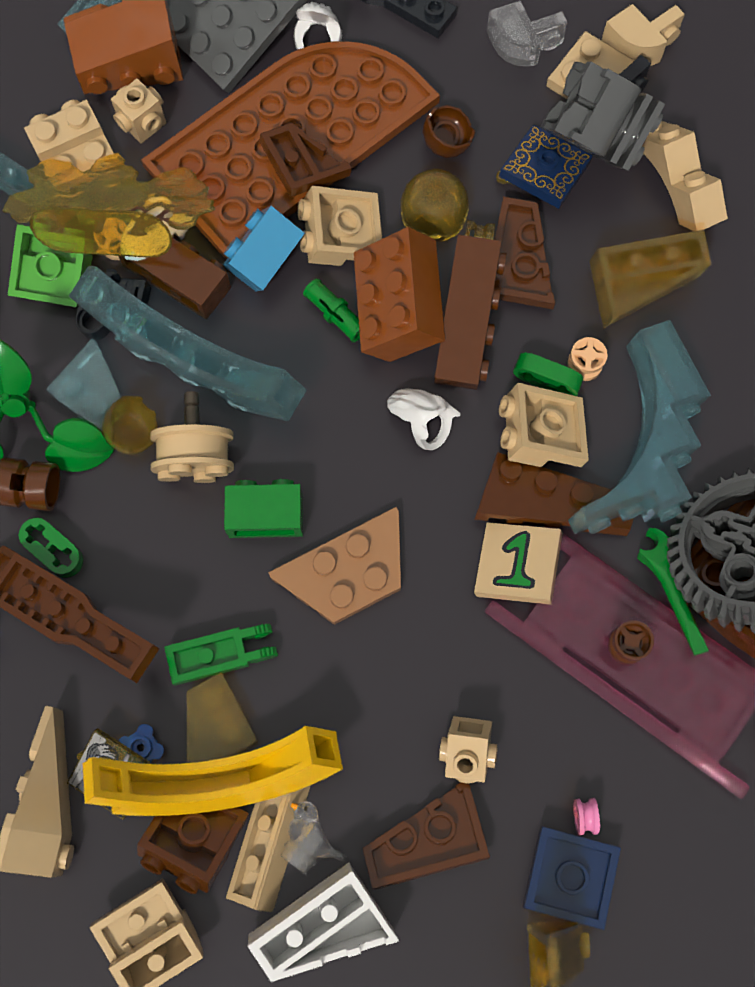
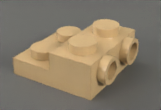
M87 99L82 102L78 100L67 101L61 107L60 112L51 116L38 114L31 119L30 125L24 127L58 196L120 168L118 160Z
M311 186L304 199L299 201L298 218L305 221L306 231H303L305 234L300 240V248L302 252L308 253V263L342 266L346 260H354L355 251L382 239L378 193Z
M517 383L507 395L503 396L499 405V415L506 418V428L501 435V447L508 450L509 461L542 467L549 460L582 467L589 460L582 397Z

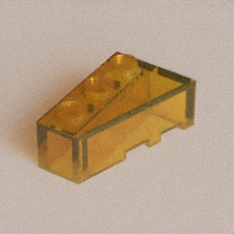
M704 230L598 248L589 262L603 329L694 280L712 264Z

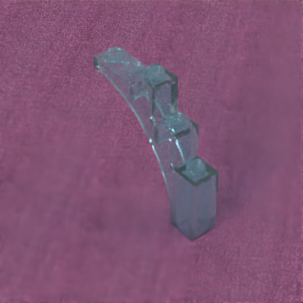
M96 266L87 267L69 294L73 301L116 335L115 340L141 360L164 364L187 384L212 389L237 410L289 421L307 391L286 370L240 356L171 321L118 285Z
M671 320L641 329L626 346L637 372L642 396V426L638 446L626 473L614 489L604 497L582 507L568 520L574 534L586 529L589 530L590 534L599 532L612 524L610 520L619 516L622 521H626L641 514L644 522L659 517L661 522H665L681 514L682 510L680 507L692 498L677 469L691 462L690 455L702 446L688 418L701 411L700 405L711 394Z

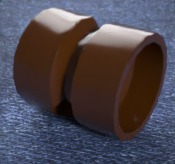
M1 458L0 505L19 508L25 503L29 509L53 510L60 491L61 478L59 466L56 463L34 461L29 466L28 462L24 459Z

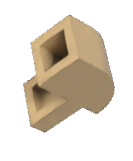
M632 4L606 22L601 41L634 61L642 55L653 66L661 61L666 46L674 42L679 36V28L685 14L675 5L649 22Z

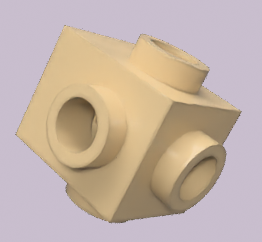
M138 78L128 86L119 89L116 95L111 98L116 112L113 115L116 123L124 132L127 133L129 131L140 143H143L167 124L161 107L164 103L161 96L152 86L147 88Z
M453 716L448 738L442 737L439 761L446 762L445 777L455 778L462 783H485L488 767L495 768L498 744L491 743L492 721Z

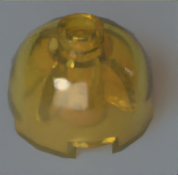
M442 169L425 170L415 175L405 186L400 200L401 220L405 227H410L433 239L439 238V242L448 240L456 236L465 226L469 213L468 192L462 181L451 172Z

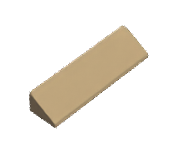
M310 786L254 804L226 899L255 910L267 912L274 910L303 810H300V807L302 805L305 807ZM292 803L298 804L296 810L292 809Z

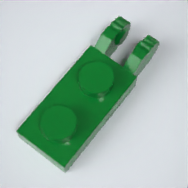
M262 624L245 629L238 627L164 647L172 684L176 686L249 667V663H257L278 656L276 647L267 646L246 653L243 640L264 638L271 634V624Z

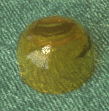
M122 396L108 407L102 419V432L106 441L115 450L125 455H135L144 452L154 444L150 439V433L158 428L157 420L155 419L156 412L150 410L143 403L142 397Z

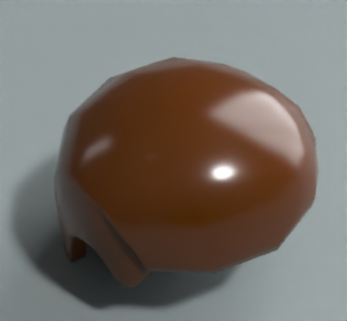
M444 105L435 107L430 111L423 125V135L426 145L434 154L444 158H452L464 153L469 148L475 135V129L471 127L469 117L460 108Z

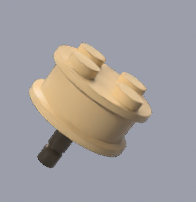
M185 392L184 425L160 427L152 430L150 433V439L156 443V461L151 463V472L158 474L159 481H179L180 477L194 476V482L197 483L216 482V477L227 476L228 473L234 471V463L228 460V442L234 439L233 431L220 426L200 425L199 392Z

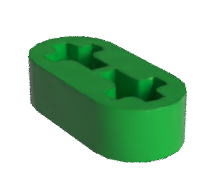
M521 353L513 369V374L524 382L539 388L574 396L578 395L584 380L583 376L577 371L532 353Z
M32 518L23 523L18 535L21 544L56 575L65 578L72 577L81 570L84 561L81 551L51 524L42 518ZM33 530L43 531V536L50 541L46 547L36 540L33 541L34 538L31 535ZM57 548L66 555L72 551L69 556L72 563L68 567L64 564L57 567L60 564V560L53 555Z

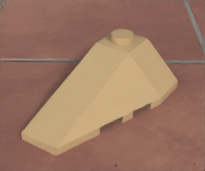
M45 706L30 747L29 758L30 761L34 762L31 770L29 769L25 772L24 776H20L16 787L17 792H19L20 803L15 814L7 813L0 834V872L52 878L62 876L63 870H68L72 862L74 846L70 845L72 828L63 710Z

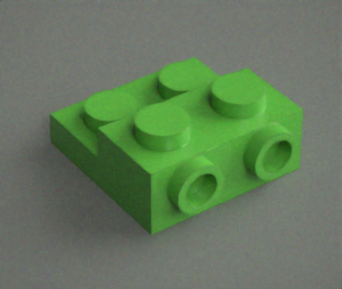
M30 220V226L17 224L8 296L78 308L79 301L82 300L85 274L88 273L87 270L91 267L95 239L85 236L86 229L65 226L64 232L51 230L52 224L42 221Z

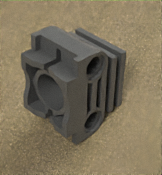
M591 61L586 62V64L574 62L566 77L563 94L568 96L566 102L558 100L554 107L548 111L540 127L575 147L593 154L595 158L605 161L604 163L629 171L631 166H635L640 161L645 147L642 145L649 133H654L659 127L663 118L661 111L665 103L659 100H652L653 97L647 93H640L642 89L610 69H603Z

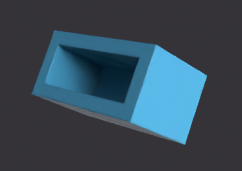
M272 206L263 209V211L257 208L245 223L249 230L241 240L236 237L224 252V255L228 258L223 263V266L255 292L264 290L305 234Z

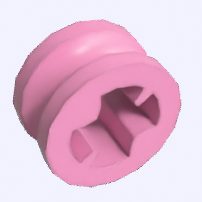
M589 798L587 803L581 802L580 799H574L573 814L577 835L583 836L585 831H591L593 835H598L600 832V817L596 799Z

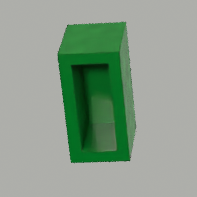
M288 479L273 480L272 485H257V482L252 480H239L235 482V485H226L224 530L228 537H303V493L301 485L294 484V481Z

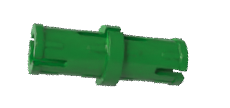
M319 278L311 281L305 288L303 295L324 313L323 318L328 323H334L351 342H357L360 339L359 318L348 308V302L344 298H338Z

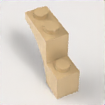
M661 121L654 133L650 132L642 145L645 147L643 154L651 161L664 181L675 207L679 224L698 233L728 219L721 179L708 175L701 170L695 132L681 128L676 124Z

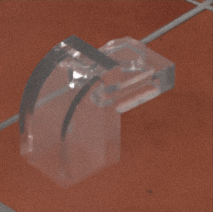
M520 0L489 11L487 34L495 51L505 61L517 66H534L538 64L541 50H552L563 43L567 20L563 12H559L531 22Z

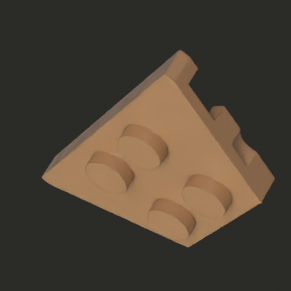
M397 507L268 572L272 581L284 587L295 595L297 599L312 607L334 625L400 591L399 511Z

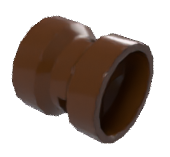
M627 621L621 624L610 634L608 639V651L611 657L623 665H632L649 655L654 646V636L651 629L640 621Z

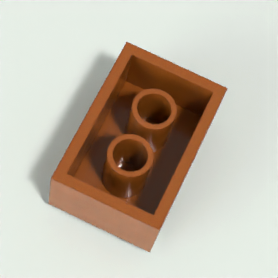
M406 227L354 252L362 353L391 362L445 341L435 239L410 227Z

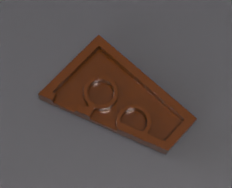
M503 196L495 240L501 241L500 253H507L503 275L496 274L494 288L501 289L499 300L553 310L555 300L554 294L551 291L549 265L546 262L543 245L544 236L538 202Z
M462 782L440 798H436L427 804L424 809L406 821H402L363 847L373 890L490 858L469 783Z

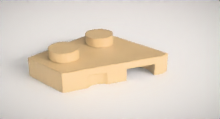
M585 31L549 76L546 86L568 99V96L563 94L566 77L574 62L586 64V62L591 61L603 69H610L620 74L634 60Z

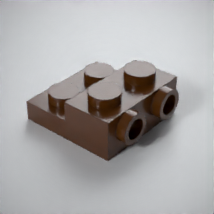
M235 807L195 814L155 816L137 844V855L142 858L140 864L148 871L157 875H161L163 870L177 877L175 883L188 893L196 894L199 889L208 893L226 862L231 847L248 820L249 813Z

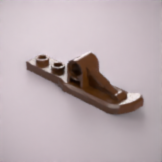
M4 545L0 547V608L54 642L75 645L133 682H139L159 651L158 647L100 613L90 597L8 547Z

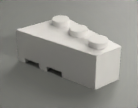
M349 862L251 932L248 937V948L270 981L273 982L323 966L322 963L344 956L349 958L361 954L363 950L385 943L386 945L399 942L395 930Z

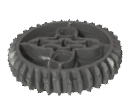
M748 467L745 475L739 476L733 470L731 478L728 480L718 476L717 485L715 486L705 482V493L702 494L694 491L692 496L693 502L683 503L682 509L684 513H676V524L670 525L669 532L671 537L667 538V547L670 550L667 551V560L670 563L669 571L671 577L675 578L676 589L681 591L683 599L687 603H692V607L697 613L704 611L705 618L709 622L718 617L719 624L723 628L732 621L734 628L738 632L745 625H750L751 631L755 634V506L748 517L730 511H723V509L733 504L755 499V473ZM695 537L701 539L702 546L712 557L724 562L719 581L721 589L726 594L725 596L710 589L697 576L691 559V548ZM741 577H750V578H751V579H749V580H747V581H743V582L736 581V580H738V579L741 578Z

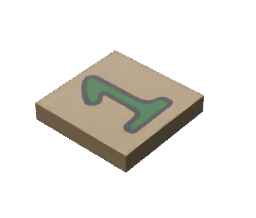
M486 523L474 589L476 597L552 605L562 540L561 529Z

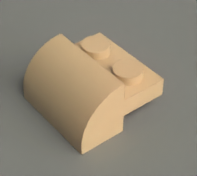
M164 879L159 880L97 919L89 927L110 962L109 970L119 987H158L203 958V949L197 932L185 909L181 910Z

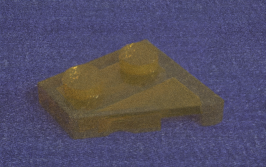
M219 673L187 691V763L234 756L258 742L223 673Z

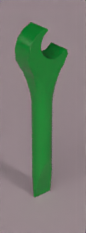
M649 528L646 537L652 539L656 547L652 550L640 549L637 558L655 574L661 583L694 656L709 652L687 602L683 599L681 591L676 589L675 578L671 577L669 571L670 563L667 560V551L670 550L667 547V538L669 537L659 529Z

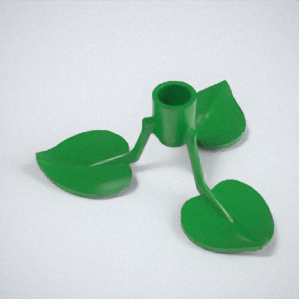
M0 339V423L5 414L10 417H20L29 411L44 440L50 442L45 450L46 460L50 463H56L61 470L69 472L85 471L107 460L112 455L114 446L109 443L103 432L96 425L80 418L67 419L55 426L53 435L47 431L36 409V403L30 401L32 374L28 364L15 349ZM0 443V460H1V458H3V455H4V450H3L2 444Z

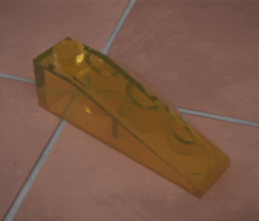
M576 922L527 923L530 987H570L584 970V958H590L588 932H582V925Z

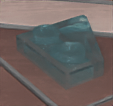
M93 338L46 389L50 395L81 419L96 425L104 435L127 410L102 351Z

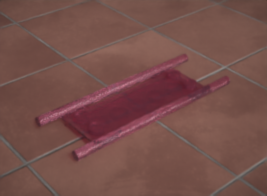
M562 533L560 550L571 558L555 579L552 605L537 603L524 622L494 600H492L484 612L735 796L742 799L747 794L750 786L726 770L718 762L721 758H724L755 711V669L701 630L700 632L709 652L694 656L674 611ZM627 621H640L646 624L653 633L654 646L647 657L632 665H623L616 662L608 651L610 634ZM565 646L678 728L679 732L676 733L572 658L562 650Z

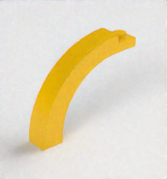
M304 726L277 742L246 753L221 759L184 764H140L91 757L83 763L85 804L112 807V814L169 816L218 811L269 800L310 786L342 770L336 731Z

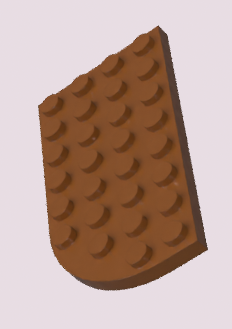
M344 41L310 45L298 49L273 63L145 156L141 161L143 167L218 252L227 259L228 257L224 255L225 250L236 237L240 240L249 230L245 223L257 208L263 211V209L272 206L288 218L298 210L299 201L304 199L308 193L307 191L293 197L289 196L259 142L260 133L293 123L303 130L307 137L317 140L327 147L326 153L339 163L345 160L354 168L439 104L440 94L413 67L386 50L363 43ZM334 182L329 183V184H326V185L321 186V187H329V186H330L331 184H333Z

